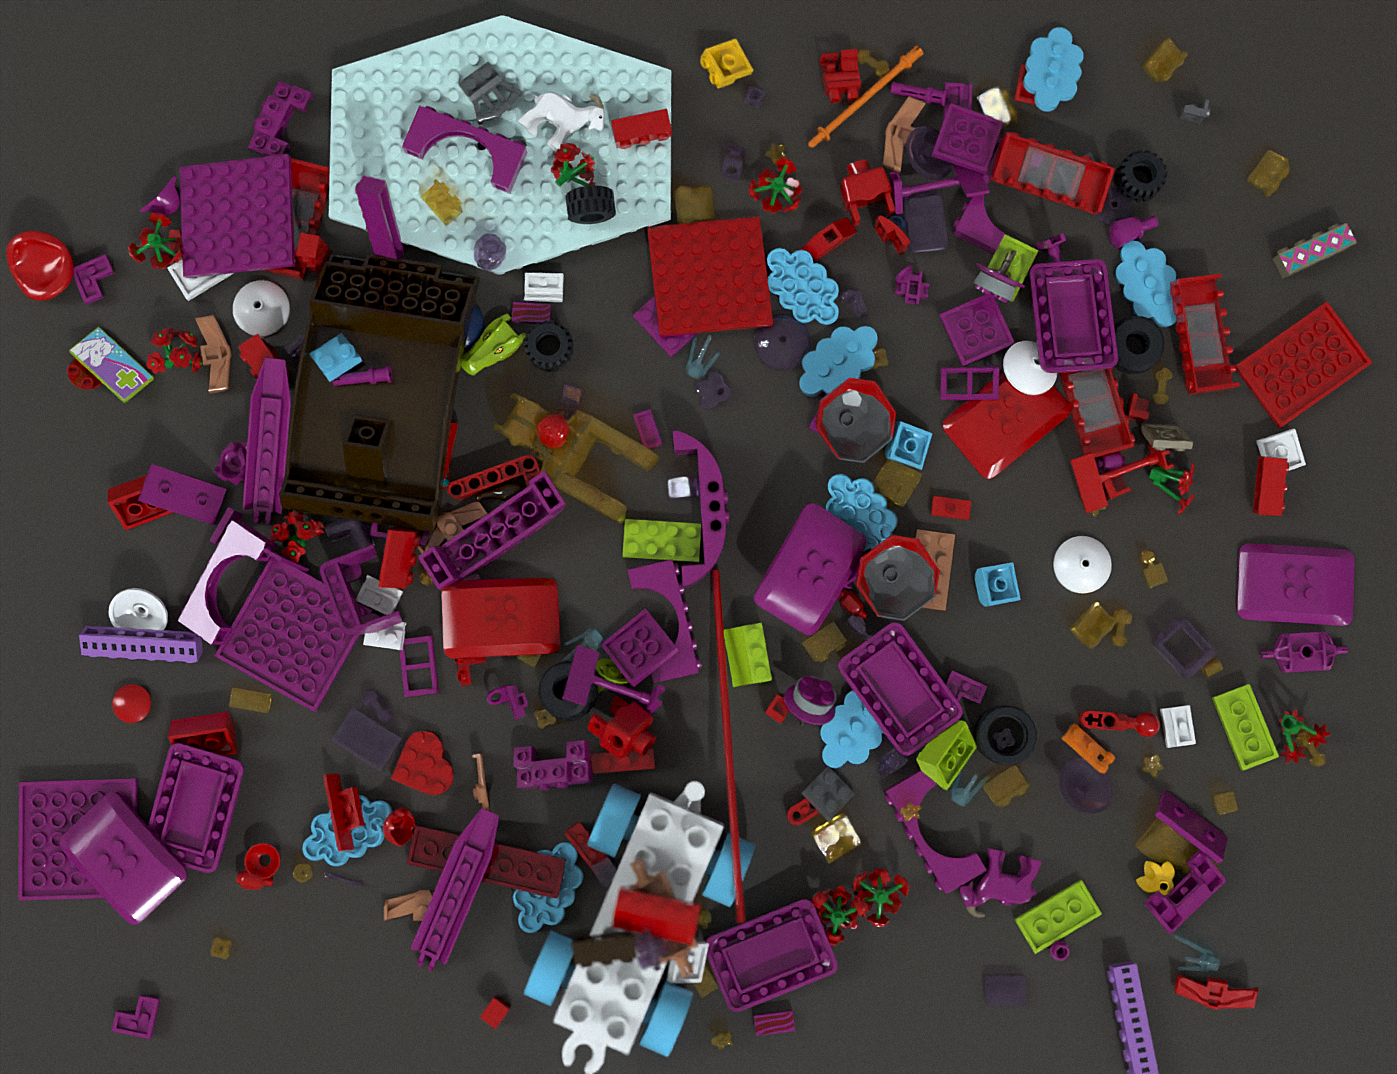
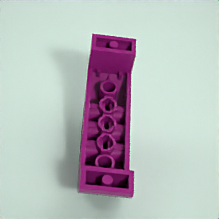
M673 431L675 456L698 455L705 565L682 566L683 588H688L703 579L713 569L721 555L726 534V523H729V510H725L724 504H728L727 490L723 491V481L719 466L709 450L688 434ZM711 485H715L718 487V491L711 492L708 488ZM712 504H717L720 509L712 511L709 507ZM713 523H718L721 529L714 531L710 526Z
M546 471L528 481L530 486L442 546H433L418 556L438 590L471 575L537 532L565 508V500Z

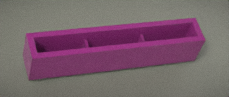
M363 175L360 182L355 186V194H357L359 206L362 210V217L365 220L366 230H368L373 253L393 259H402L405 251L400 241L401 236L386 181Z

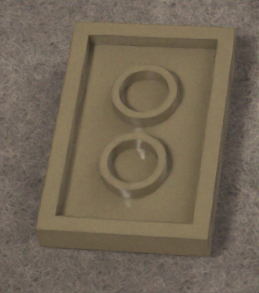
M1141 424L1140 432L1156 450L1173 448L1176 451H1185V449H1192L1193 441L1179 425Z

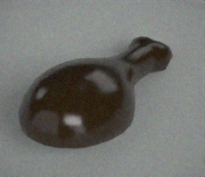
M505 482L491 491L477 493L476 499L478 502L490 498L506 501L520 493L524 488L518 482Z

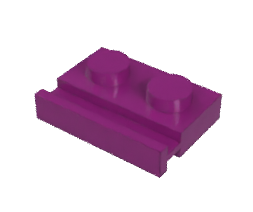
M945 82L944 90L949 89V98L947 105L943 106V121L950 103L969 110L972 108V84Z

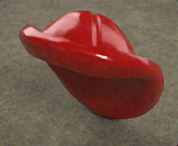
M25 231L14 236L8 243L6 258L9 269L19 288L28 298L37 301L52 299L63 292L71 282L74 272L73 259L67 247L57 237L42 231Z

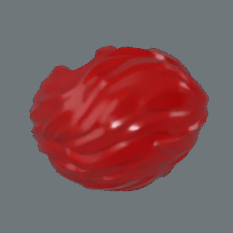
M551 414L543 418L536 428L541 443L551 449L561 447L566 442L570 432L565 418L557 414Z
M403 807L390 813L383 824L385 838L396 846L405 845L413 837L412 830L415 827L413 814L409 809Z

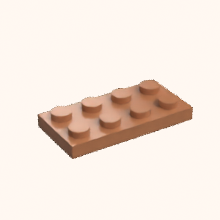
M917 529L915 539L921 541L940 570L936 596L922 608L946 611L955 535Z

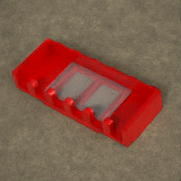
M1015 132L1007 133L1002 137L990 181L1094 215L1102 212L1115 168L1110 167L1109 163L1102 161L1097 163L1092 161L1091 157H1079L1074 155L1073 151H1061L1056 149L1055 145H1043L1033 138L1024 139Z
M291 158L295 266L266 269L263 271L304 280L307 267L296 256L300 233L317 235L329 191L330 168Z
M1221 273L1182 278L1170 283L1173 313L1176 315L1177 320L1176 331L1180 338L1179 350L1183 356L1182 368L1185 373V386L1188 395L1233 389L1240 386L1239 382H1232L1231 373L1236 372L1235 364H1229L1228 354L1233 353V347L1226 346L1225 336L1230 334L1229 327H1223L1222 317L1227 315L1226 308L1220 309L1219 298L1224 296V292L1222 289L1217 290L1216 280L1222 277Z
M1113 368L1060 372L1061 383L1071 409L1070 413L1084 455L1092 452L1094 459H1097L1103 455L1133 448L1135 438L1128 427L1129 418L1123 411L1124 402L1117 391L1118 382L1116 378H1113Z

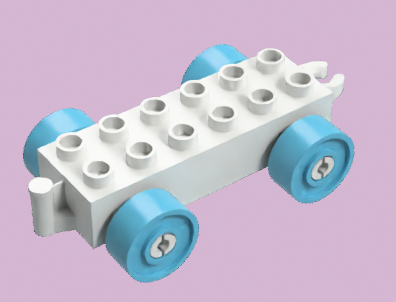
M699 781L689 782L685 787V791L674 802L651 792L640 817L633 813L641 795L615 783L613 784L587 846L615 857L622 839L630 842L590 935L627 931L611 927L620 886L629 887L638 881L630 864L641 858L649 875L652 876L664 871L676 898L693 901L703 875L707 874L709 876L702 896L728 907L731 906L735 898L731 833L726 834L719 851L714 849L724 826L722 822L700 813L704 787ZM739 837L743 881L755 849V844ZM551 930L530 976L524 995L552 1006L559 987L566 989V993L553 1021L574 1031L564 1044L562 1052L563 1063L567 1066L571 1065L575 1058L574 1052L576 1047L580 1044H587L593 1050V1057L587 1062L585 1073H595L603 1064L606 1046L626 1054L629 1053L641 1022L646 1024L639 1045L668 1057L686 1017L693 992L665 980L657 999L652 997L667 962L660 963L648 935L636 933L638 956L636 959H633L634 962L621 963V960L613 961L611 965H601V962L593 963L592 967L581 968L580 965H575L571 962L573 957L571 942L573 939Z

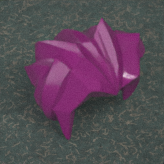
M247 441L231 442L222 451L213 472H217V476L223 481L229 480L236 486L240 481H245Z

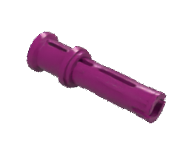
M893 82L891 94L924 99L926 103L935 102L946 106L949 98V89L939 90L934 89L933 86L923 88Z
M390 365L377 369L370 367L368 371L343 373L335 378L340 380L332 381L334 386L364 382L376 384L381 381L391 383L393 382V372Z

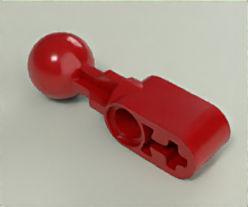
M1084 710L1078 716L1080 725L1086 728L1116 731L1136 729L1137 733L1144 737H1152L1160 729L1158 717L1150 712L1141 713L1137 718L1122 713ZM1108 715L1112 718L1110 726L1104 724V718ZM1085 717L1098 718V722L1089 721L1088 723V721H1085Z

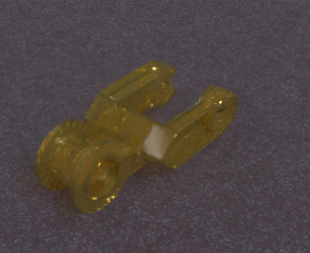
M512 393L510 399L516 403L503 426L494 423L492 428L509 439L513 446H522L524 449L539 455L537 459L543 462L540 473L546 471L556 488L606 517L622 524L625 519L627 506L602 493L593 485H589L576 478L578 472L596 442L646 471L654 467L660 457L626 435L579 410L566 420L570 430L566 442L559 448L551 449L541 443L536 429L538 423L551 414L545 411L544 408H541L538 402L528 401L526 398Z

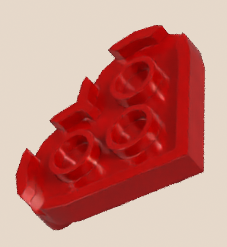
M430 731L415 732L410 736L391 779L430 795H439L448 790L453 783L454 773L450 762L443 758L444 748L440 737Z

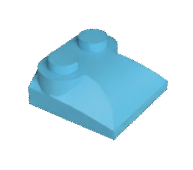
M342 333L310 353V356L329 382L362 361L354 347Z
M897 421L894 425L893 438L886 444V458L890 461H896L922 470L932 433Z
M1013 562L977 569L975 583L978 598L982 605L986 607L1021 600Z

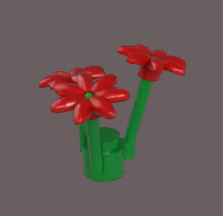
M1192 462L1190 471L1172 468L1166 470L1155 465L1149 476V479L1154 480V485L1160 487L1182 506L1177 514H1181L1187 508V505L1194 499V494L1188 500L1177 496L1161 482L1165 483L1167 479H1171L1180 485L1178 490H1181L1180 495L1189 492V485L1193 484L1194 462ZM1170 473L1183 475V477L1178 478L1170 475Z
M1294 710L1292 715L1284 711V718L1279 719V722L1282 723V731H1284L1283 734L1286 736L1288 746L1283 745L1286 751L1281 752L1279 755L1286 757L1285 763L1290 762L1292 759L1295 764H1298V757H1306L1305 754L1301 753L1305 747L1297 748V743H1292L1291 734L1294 735L1303 729L1308 731L1307 733L1312 737L1307 742H1314V747L1317 748L1320 742L1326 744L1327 742L1324 737H1328L1331 734L1326 731L1327 725L1324 724L1320 728L1318 724H1315L1313 730L1302 722L1305 720L1304 717H1297V710Z

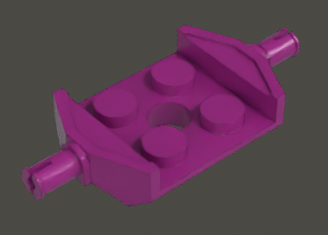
M1327 632L1279 634L1274 648L1266 651L1261 650L1260 654L1266 655H1260L1261 659H1275L1282 673L1323 671L1331 669L1335 655L1348 654V650H1342L1348 649V647L1334 646ZM1304 647H1308L1311 650L1309 657L1303 656L1302 650Z

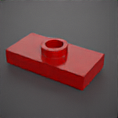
M933 496L930 515L969 520L972 501Z

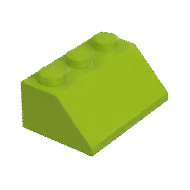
M762 623L724 630L733 687L771 681Z
M957 720L930 740L916 759L922 772L945 790H948L977 748L967 723Z

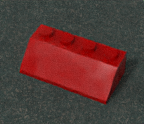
M620 886L611 927L692 945L701 904Z

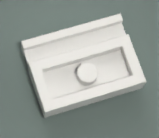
M525 273L524 300L531 302H563L564 275L560 273Z
M367 575V579L363 583L356 600L383 614L394 613L403 591L397 588L378 587L379 580Z
M402 622L375 633L365 634L363 645L402 650L405 625L407 623Z
M1190 705L1160 709L1166 748L1196 744Z

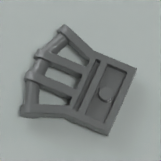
M489 61L458 83L461 90L472 102L479 125L489 120L500 119L504 112L512 110V106L517 98L523 94L519 88L502 80ZM499 86L511 92L507 100L498 91L497 88ZM491 92L494 93L502 104L497 109L486 97ZM482 99L491 112L481 114L478 102Z

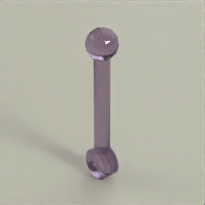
M330 873L324 874L325 878L352 884L359 889L364 886L362 881L355 882Z

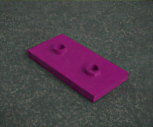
M150 464L138 501L214 525L226 489Z
M1163 791L1155 816L1218 864L1223 861L1228 837L1168 791Z

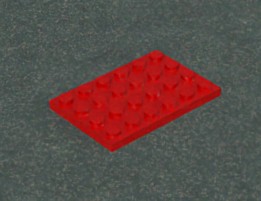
M1325 302L1238 363L1236 371L1277 427L1281 428L1373 362L1330 304Z

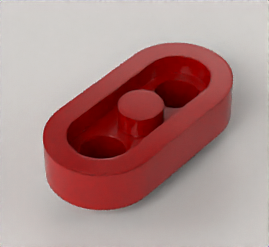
M804 798L788 809L787 819L793 825H801L820 812L816 808H810V802ZM795 811L800 813V817L797 819L793 817Z

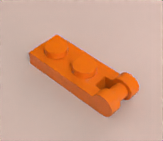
M1075 723L1070 725L1061 738L1100 773H1106L1109 768L1108 765L1112 764L1115 760V756L1112 753L1104 750Z

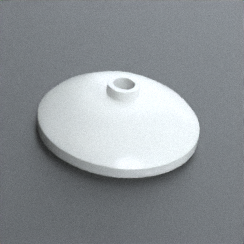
M259 280L245 285L237 293L233 302V315L236 323L242 330L253 336L259 334L261 337L275 334L283 328L290 314V302L286 293L278 285L269 281ZM261 303L260 308H255V305Z
M1017 342L1007 350L1004 356V373L1011 385L1020 392L1029 395H1039L1048 391L1055 383L1057 373H1046L1040 367L1036 342Z
M1088 536L1073 537L1061 544L1056 551L1053 561L1054 573L1058 581L1066 589L1075 593H1090L1102 587L1108 580L1111 573V558L1105 546L1098 540ZM1084 560L1088 562L1087 567H1084L1082 564Z
M139 588L123 590L113 598L109 606V617L111 623L116 628L164 630L167 626L168 613L165 605L156 595L147 590Z

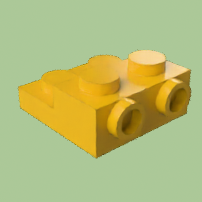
M737 39L707 48L701 55V65L704 69L707 68L710 73V82L713 85L716 84L718 89L733 84L736 79L750 75L754 71Z

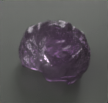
M484 234L477 240L474 246V260L477 266L486 271L498 268L505 259L507 247L496 234Z

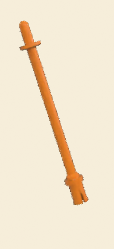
M915 45L906 55L900 56L899 63L828 126L825 128L819 126L817 128L819 133L810 140L809 147L814 148L823 139L829 141V134L899 72L903 69H910L912 63L923 55L922 49Z

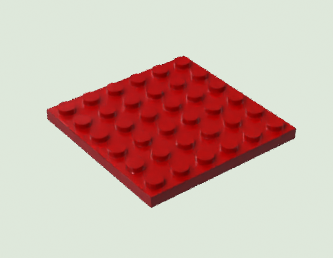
M760 216L647 227L659 337L773 326Z

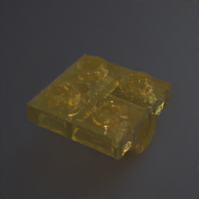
M887 459L872 483L875 487V493L882 494L886 498L887 504L894 505L895 503L904 507L921 480L922 474L899 462Z
M844 812L811 832L813 839L829 864L862 844Z

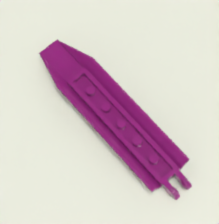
M266 357L250 401L243 510L253 509L254 523L257 524L260 521V511H267L265 522L267 525H271L272 512L275 511L282 514L279 492L285 478L291 397L285 360Z
M481 808L455 841L410 948L411 950L421 952L417 966L421 967L424 964L426 956L432 957L428 965V971L430 972L434 970L438 959L444 965L447 964L490 862L499 815Z

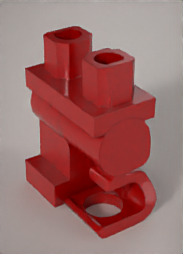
M858 49L841 50L840 54L839 52L821 54L819 64L824 70L822 76L825 95H828L830 103L840 102L841 94L845 93L849 102L858 99L861 87L857 60ZM837 58H838V64H839V71H836V70H835V68H836V67H835V64H836Z

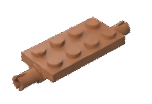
M642 858L630 864L638 881L636 884L629 886V888L676 898L664 871L652 876L649 875ZM648 935L661 964L670 960L675 961L682 974V978L688 975L685 968L689 975L694 973L686 955H688L687 952L698 947L695 937L693 938L692 945Z

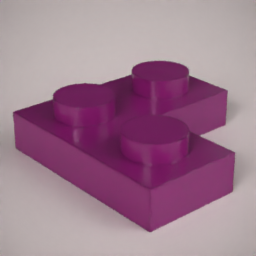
M106 254L74 267V279L83 301L87 305L104 298L98 280L115 273Z
M952 670L945 683L958 703L961 697L980 704L987 689V686Z
M142 994L138 999L136 1013L116 1011L112 1032L151 1039L161 998Z

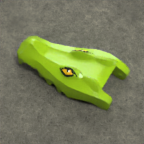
M508 313L489 324L472 348L463 355L461 367L466 373L474 376L484 367H489L498 361L505 360L526 341L525 333L518 336L507 324L511 319Z

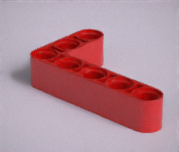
M525 455L453 481L448 485L447 492L453 499L462 500L479 492L498 487L505 482H512L523 477L528 487L530 486L528 481L542 472L535 457ZM528 460L534 461V466L531 469L524 467L525 462ZM509 467L516 468V473L512 476L506 473ZM492 473L498 474V479L495 482H489L488 478ZM476 479L479 480V487L472 489L471 482ZM456 486H461L462 488L459 495H453V489Z

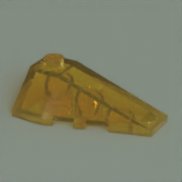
M1159 818L1154 821L1135 845L1149 859L1161 864L1169 861L1174 869L1186 874L1191 872L1186 863L1193 855L1200 851V849ZM1210 858L1214 866L1219 870L1220 866Z

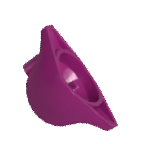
M174 175L163 190L140 211H151L152 213H162L164 215L173 214L180 205V195L175 185L177 177Z

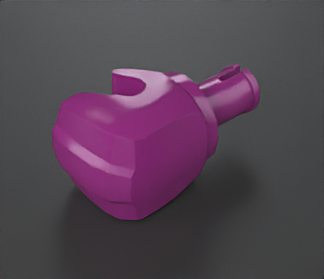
M1153 215L1143 220H1139L1137 217H1127L1115 221L1109 228V241L1111 245L1119 249L1128 242L1142 238L1143 231L1156 228L1158 220Z

